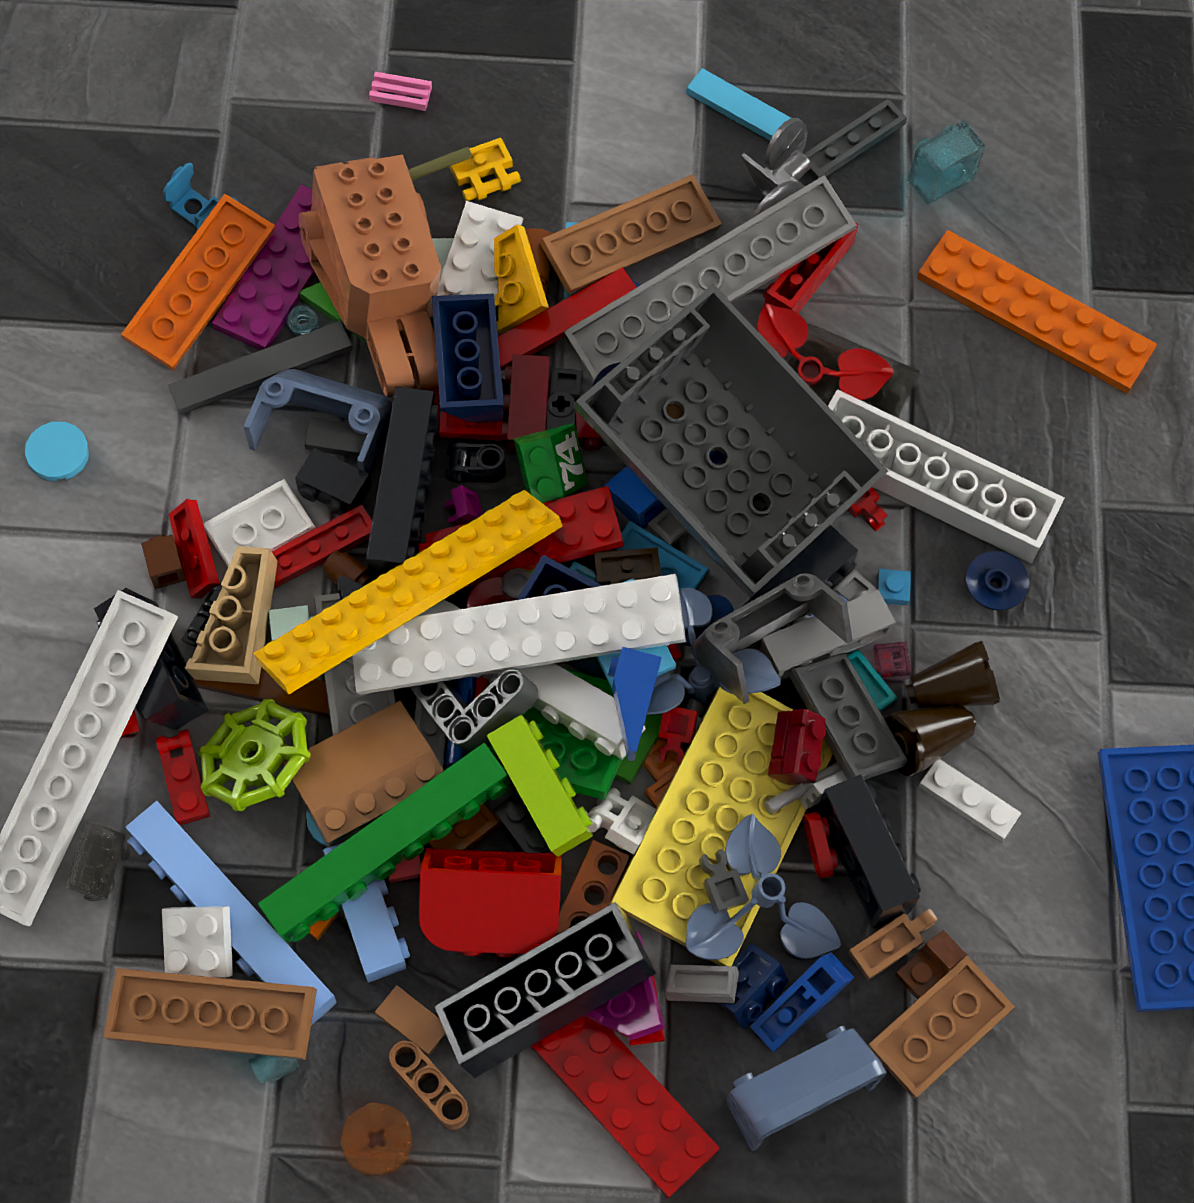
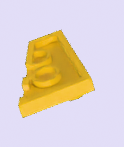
M517 224L494 238V274L498 276V294H495V306H498V321H496L497 333L499 334L508 332L549 308L525 228Z

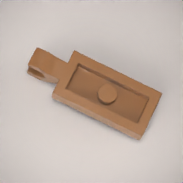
M931 909L926 910L912 921L904 913L851 948L848 953L865 978L870 980L924 943V939L920 934L934 926L938 919Z

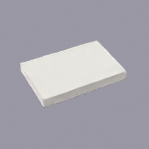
M285 479L203 523L206 535L227 568L237 546L269 548L273 551L316 529Z

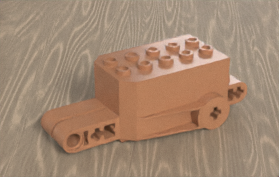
M397 155L379 159L370 157L347 161L346 164L340 162L315 167L313 170L311 211L299 213L300 235L309 262L346 329L366 339L385 397L394 396L396 387L414 389L416 385L419 390L439 387L435 334L430 318L433 315L432 296H437L441 264L430 235L423 200L420 194L415 191L404 156Z

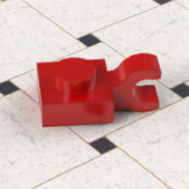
M871 487L847 511L854 518L863 514L870 527L877 531L885 525L883 520L888 515L876 504L880 495Z

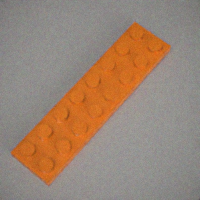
M949 230L940 239L917 275V279L1126 394H1128L1157 346V343Z

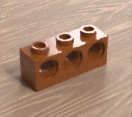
M595 840L592 841L559 913V926L555 936L571 928L575 923L581 922L609 906V902L629 865L630 855ZM605 862L611 863L616 867V871L610 875L603 874L598 869L599 865ZM596 892L602 896L603 901L600 904L591 905L585 900V896L588 893Z

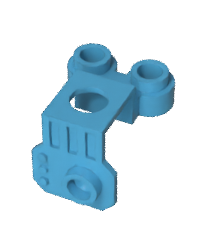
M187 163L183 167H178L173 172L171 180L163 190L164 200L166 202L169 201L170 208L197 227L198 230L219 200L214 196L207 200L191 188L190 180L194 174L193 164ZM197 200L201 203L202 209L197 214H189L184 209L186 202Z

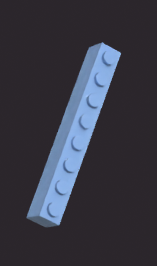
M155 801L125 827L131 836L127 842L139 856L145 852L150 857L152 862L148 865L161 880L165 876L168 877L174 884L170 890L182 904L188 900L194 907H230L231 948L239 957L236 964L248 977L255 974L261 982L316 988L317 993L311 1026L337 1003L329 989L158 801Z

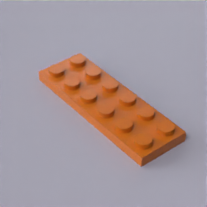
M224 193L121 333L122 339L174 371L275 231V225Z

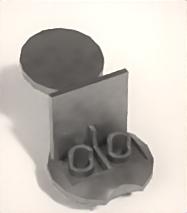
M791 118L785 121L776 130L766 151L765 169L745 153L741 155L755 185L763 191L762 194L765 196L753 218L805 187L798 180L812 167V164L803 154L808 132L806 124L799 118Z

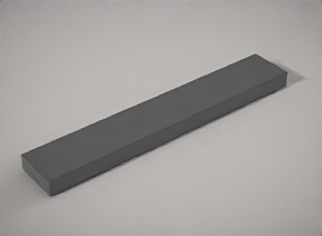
M341 321L171 383L168 386L181 415L259 386L268 378L286 369L301 370L352 351V344Z

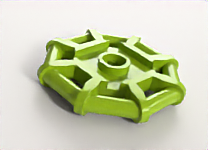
M263 699L260 704L233 714L230 712L225 714L224 721L207 744L201 746L198 752L202 765L203 782L200 788L203 794L208 797L213 796L232 806L234 811H244L250 805L276 796L281 798L285 795V788L303 763H307L310 759L311 753L307 750L305 733L307 719L300 712L294 713L275 704L273 699ZM271 718L281 721L277 726L269 723ZM251 721L254 724L248 727H245L243 725V723ZM292 733L293 747L285 743V736ZM258 749L253 757L250 758L247 755L250 750L256 751ZM222 759L220 769L215 771V761ZM284 760H289L280 772V774L275 779L273 775L280 767L282 762ZM227 780L235 782L233 791L222 785ZM249 786L261 787L248 792Z

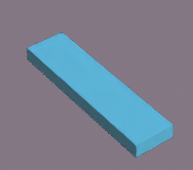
M703 68L686 89V94L769 141L776 130L785 121L791 119V117Z

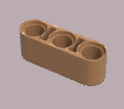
M400 1041L395 1044L390 1051L389 1059L391 1067L398 1078L444 1128L458 1130L463 1127L469 1116L467 1102L417 1045L410 1041ZM404 1052H410L415 1055V1062L409 1067H400L396 1063L398 1056ZM430 1077L436 1079L439 1082L436 1091L427 1094L420 1090V1083L424 1079ZM448 1104H458L463 1110L457 1119L450 1120L444 1117L442 1114L443 1109Z

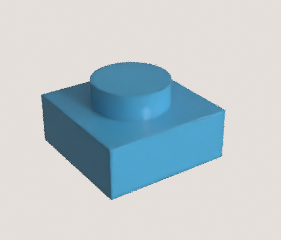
M879 569L877 573V589L885 603L908 606L910 601L911 572Z

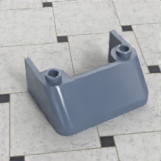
M286 369L262 383L244 424L249 449L256 450L273 408L282 407L291 402L348 419L350 427L355 432L366 435L357 464L358 469L368 473L370 477L389 429L393 405L387 397L296 369Z
M845 1026L838 1027L826 1034L827 1041L756 1077H753L752 1073H748L733 1082L735 1088L730 1091L726 1103L751 1152L757 1150L764 1138L863 1087L869 1092L877 1086L887 1072L879 1058L854 1028L846 1030Z

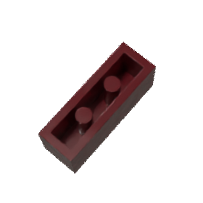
M513 354L512 366L506 365L505 384H511L510 394L504 393L503 412H509L508 422H502L501 440L507 441V452H516L514 438L545 431L550 356Z

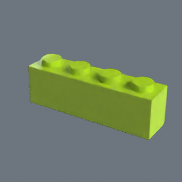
M521 714L487 735L552 853L559 857L593 836L588 828L593 824L591 818L583 806L580 808L576 807L572 800L576 792L567 777L562 780L555 769L560 764L551 749L545 751L539 740L544 738L534 720L528 722Z

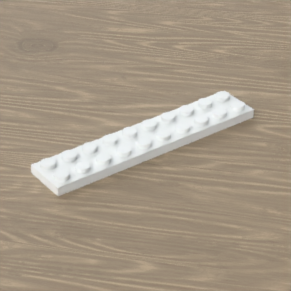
M676 574L414 617L353 655L356 692L361 695L503 672L510 669L515 670L620 653L622 647L639 650L686 642Z
M117 590L0 833L1 914L23 925L31 926L178 616Z

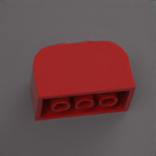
M426 848L420 869L419 922L423 934L433 945L447 951H460L466 956H477L484 952L496 953L499 957L507 958L514 957L516 954L528 953L555 937L557 933L560 913L562 855L557 857L553 853Z

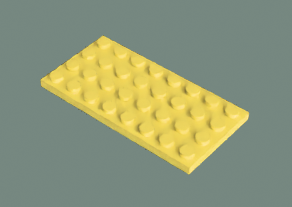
M720 685L718 686L691 743L647 827L641 844L633 855L609 902V905L616 902L628 916L683 946L686 943L687 923L690 916L701 905L711 903L703 885L704 880L710 878V875L701 869L699 865L700 857L706 854L709 862L717 865L718 861L715 853L719 849L725 851L726 843L734 828L745 817L754 814L758 821L773 834L780 846V862L771 872L776 874L806 811L800 802L801 798L772 814L768 813L764 806V802L794 786L784 784L768 776L778 712L793 711V709L762 692L748 694L750 701L743 704L734 694H730L724 691ZM824 738L820 753L821 766L818 772L827 767L833 755ZM726 864L727 871H731L728 864ZM752 872L747 875H739L749 901L752 899V889L759 881L752 877ZM746 904L727 910L730 918ZM757 904L734 923L743 932L744 939L760 908ZM740 948L727 958L710 961L719 966H732Z

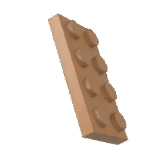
M966 956L868 1046L879 1058L882 1065L915 1100L1009 1014L1015 1006L974 962Z

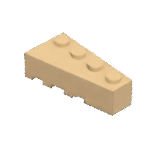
M237 546L221 583L222 589L216 601H213L210 608V617L204 631L200 632L196 641L197 647L192 658L189 657L185 667L195 680L259 684L261 666L257 663L254 652L265 646L269 610L271 608L278 563L269 548Z

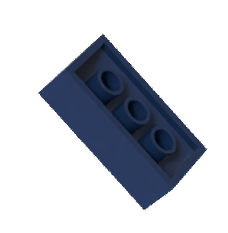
M494 293L432 296L440 411L470 423L502 421L504 403Z

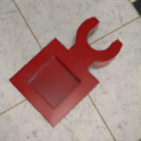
M676 707L662 714L658 737L668 740L667 745L662 747L659 753V760L661 762H666L668 752L674 750L678 754L677 765L680 764L685 754V750L682 747L683 742L691 743L694 736L698 710Z

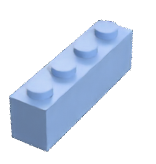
M342 843L323 849L324 854L327 855ZM378 879L367 886V891L361 897L354 901L349 899L342 904L368 983L407 969L404 959L410 957L404 937L397 939L393 928L399 925L394 907L387 908L383 899L384 895L389 894L385 881H379Z

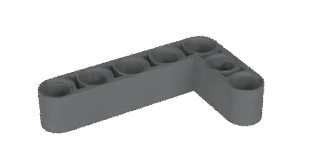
M514 669L503 672L469 705H467L449 680L410 686L411 690L449 740L467 753H470L483 743L489 747L491 743L487 735L521 714L523 715L535 703L538 697L536 684Z

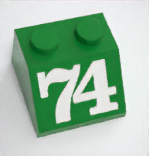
M574 423L514 438L525 490L541 503L564 498L588 484Z

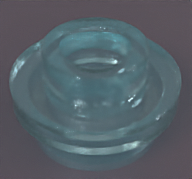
M297 306L288 315V327L297 335L314 331L318 325L317 314L308 306ZM301 320H307V321H308L307 323H304V324H298V322L301 321Z

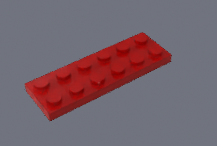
M609 486L542 503L560 517L562 527L517 554L516 558L507 560L463 588L478 585L489 578L503 577L511 569L534 570L543 555L558 563L593 555L594 552H604L623 547L624 543ZM468 523L425 534L426 541L442 540Z
M582 1016L530 1046L668 1199L720 1150L718 1145L611 1029Z

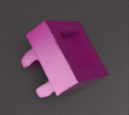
M462 485L451 490L453 499L448 500L444 505L445 508L451 511L456 509V514L449 517L448 522L454 525H461L464 522H472L483 515L476 492Z

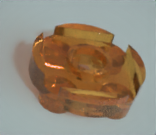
M372 1102L357 1109L348 1118L342 1130L341 1146L346 1160L359 1173L366 1176L388 1175L397 1171L408 1159L412 1147V1133L407 1119L399 1110L387 1104ZM379 1131L384 1132L383 1140L386 1142L385 1146L380 1147L377 1145L373 1149L368 1146L371 1142L368 1137L371 1132L376 1134Z

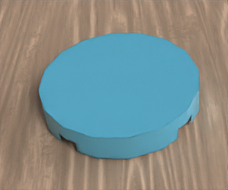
M50 422L41 425L31 433L26 442L25 456L30 469L38 477L47 481H57V479L63 478L67 480L73 478L84 469L89 460V446L84 433L77 426L67 422Z

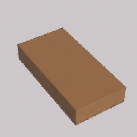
M398 985L395 986L375 1011L379 1018L408 1041L417 1045L428 1057L446 1036L440 1019Z

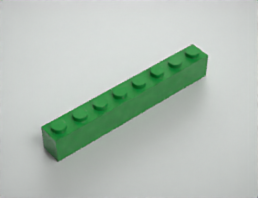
M481 744L260 901L258 905L286 943H289L291 940L293 942L301 940L310 932L312 925L319 920L326 921L332 918L339 911L338 907L349 899L354 901L365 894L368 889L367 886L377 879L379 881L386 879L396 870L395 866L400 862L417 857L424 850L423 846L428 842L445 837L452 830L451 826L460 819L467 820L473 817L480 810L479 806L488 799L495 800L501 797L507 791V786L511 784L508 774L486 744Z

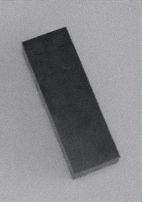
M396 387L366 556L369 577L372 579L371 582L380 575L403 564L405 560L415 556L416 549H419V544L422 543L420 525L421 520L425 521L427 512L425 493L430 492L432 474L429 473L430 464L435 463L436 446H434L435 436L439 437L440 418H438L439 404L434 403L433 391Z
M614 902L434 1007L459 1065L476 1078L653 976L656 972L628 916Z

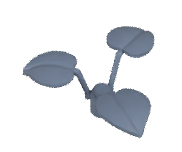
M682 588L679 590L684 631L688 629L696 667L689 674V683L678 673L671 676L669 671L657 676L647 715L665 713L680 705L685 694L684 687L688 694H692L693 698L701 703H708L706 698L719 685L724 691L733 694L696 659L693 647L696 640L694 628L708 625L713 616L710 600L696 589ZM742 649L732 653L742 662L748 694L763 692L781 685L780 678L770 660L762 652L755 649Z
M754 814L745 817L730 834L726 843L725 853L727 855V864L731 870L737 869L739 875H747L752 872V877L759 880L752 889V899L731 918L727 910L715 914L711 903L698 907L692 913L687 923L685 947L688 952L706 960H720L733 955L740 948L744 939L743 932L734 923L756 904L760 907L768 908L772 907L775 903L778 904L781 921L786 923L780 930V940L785 950L791 955L800 959H812L838 949L841 946V942L834 926L824 913L815 906L804 902L795 903L790 907L788 917L786 916L784 906L786 898L783 896L785 893V883L780 876L771 873L780 862V846L773 834L758 821Z

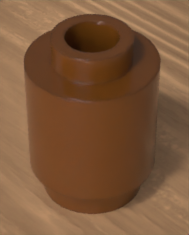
M334 551L323 565V572L336 585L337 577L345 576L363 586L369 584L372 580L369 577L368 567L346 552Z

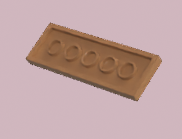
M692 174L542 238L540 245L569 295L588 287L621 267L624 270L718 230L722 223L696 177Z
M116 968L103 1038L306 1060L317 989L309 986Z

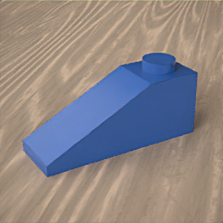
M622 647L620 657L613 656L608 676L614 677L612 691L627 760L634 762L662 657Z
M831 952L823 955L750 1027L771 1051L775 1052L855 977Z

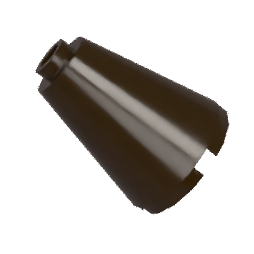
M975 642L910 677L912 684L906 685L911 704L917 703L920 709L994 705L1000 703L993 670L990 668L989 657L983 642Z
M963 706L893 712L890 716L884 718L908 759L905 766L897 769L905 776L917 775L972 737L976 727V719L973 713Z

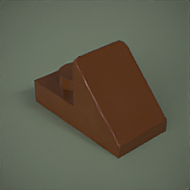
M942 930L898 970L895 976L918 1000L963 960L967 954Z

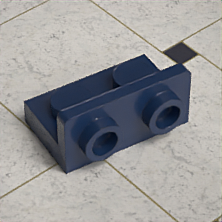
M753 943L740 954L732 965L737 967L739 971L735 1002H715L735 1018L737 1024L743 1029L761 1015L763 1008L773 997L778 996L784 990L785 984L788 982L781 963Z

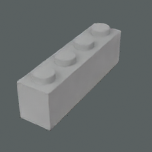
M879 590L871 593L862 591L854 595L847 602L852 642L847 644L815 616L805 615L796 619L791 626L784 629L779 628L763 637L759 651L768 657L780 681L789 678L788 674L793 668L841 653H848L891 635L896 621Z

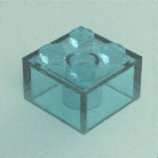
M965 120L956 125H948L940 134L931 139L925 138L916 146L907 180L926 204L929 205L975 179L986 145Z

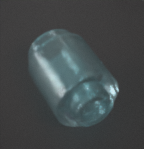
M255 1055V1057L248 1060L261 1085L268 1081L271 1084L300 1068L298 1063L300 1059Z

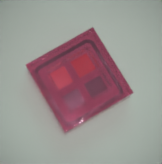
M907 642L874 645L873 650L877 673L881 678L911 674Z

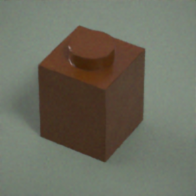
M157 535L150 538L149 541L141 543L149 576L155 589L186 581L173 535Z

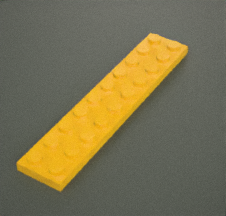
M523 490L495 508L488 510L467 525L460 527L442 540L433 543L417 555L405 560L403 564L380 575L374 581L352 592L349 596L331 607L324 609L321 613L297 625L294 629L276 640L269 642L254 652L256 661L288 694H291L562 527L561 519L535 497Z

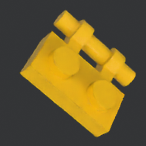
M502 138L470 148L473 158L449 166L458 186L469 182L472 186L462 191L465 201L475 198L479 201L487 198L489 193L497 190L502 192L509 190L511 185L521 182L517 171L507 174L505 169L513 167V160ZM491 174L495 175L496 179L482 183L480 179Z

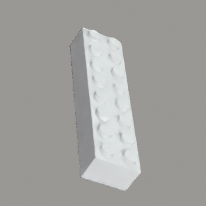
M837 389L828 407L888 470L872 487L1032 564L1065 499L1064 497Z

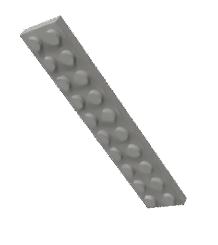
M825 175L567 329L564 333L594 381L602 369L613 363L625 360L713 284L733 303L853 231L857 225Z

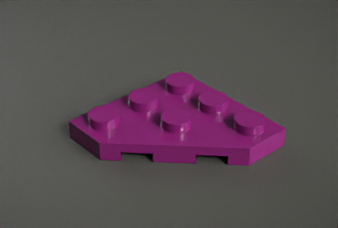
M636 930L635 932L643 946L641 935ZM652 977L647 978L583 1015L631 1040L665 1029Z

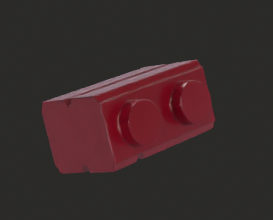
M807 709L778 712L768 770L769 777L787 785L816 783L817 773L821 766L822 740L826 734V719Z

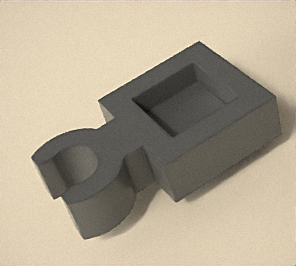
M719 849L715 853L718 861L717 865L710 863L706 854L702 855L699 859L701 869L710 875V878L704 880L703 885L715 914L744 905L749 901L737 869L727 871L725 867L727 855L723 849Z

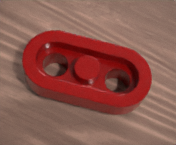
M819 812L804 814V830L815 873L819 879L833 876V869L838 868V860L835 850L833 848L829 849L826 838L830 836L828 821L826 817H820Z

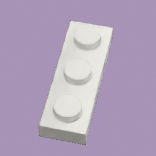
M941 759L932 765L918 786L1000 842H1003L1021 815V812Z

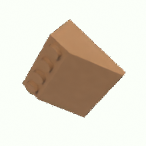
M398 701L307 749L311 753L310 759L307 763H303L291 781L327 847H331L348 840L444 770L401 701ZM286 760V761L282 762V764H283L284 767H285V765L288 763L289 760Z

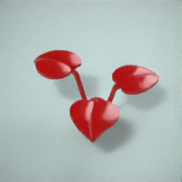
M765 304L760 312L757 331L782 358L786 357L790 352L793 357L800 361L798 375L807 385L818 383L822 379L823 374L840 377L839 388L842 392L859 400H866L874 396L894 374L893 368L884 358L874 352L860 348L847 350L839 356L838 367L840 371H834L827 367L824 368L818 358H805L795 350L802 347L808 337L807 323L800 314L791 309L771 304Z

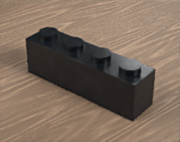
M830 525L744 605L799 574L814 575L833 589L835 586L833 582L839 576L845 578L856 567L855 559L858 549ZM788 623L781 627V629L789 627L791 624Z

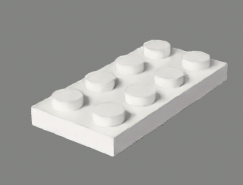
M466 201L439 282L437 296L494 293L495 301V294H498V276L494 274V238L517 224L522 226L523 218Z

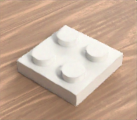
M229 906L171 907L162 909L165 973L214 978L233 976Z

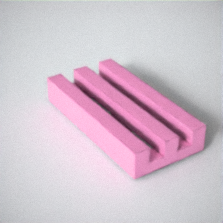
M375 72L374 81H372L371 85L372 90L369 92V101L426 111L432 90V81ZM378 91L391 92V93H395V95H394V94H388V93H382V92H378ZM408 95V96L420 97V98H422V99L411 98V97H406V96Z

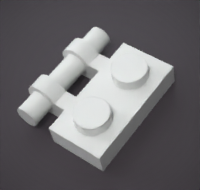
M611 788L606 799H598L597 806L593 807L588 813L593 822L588 828L591 832H596L597 829L604 827L608 830L605 836L606 839L634 855L644 838L656 809L633 795L629 801H626L620 797L619 790Z

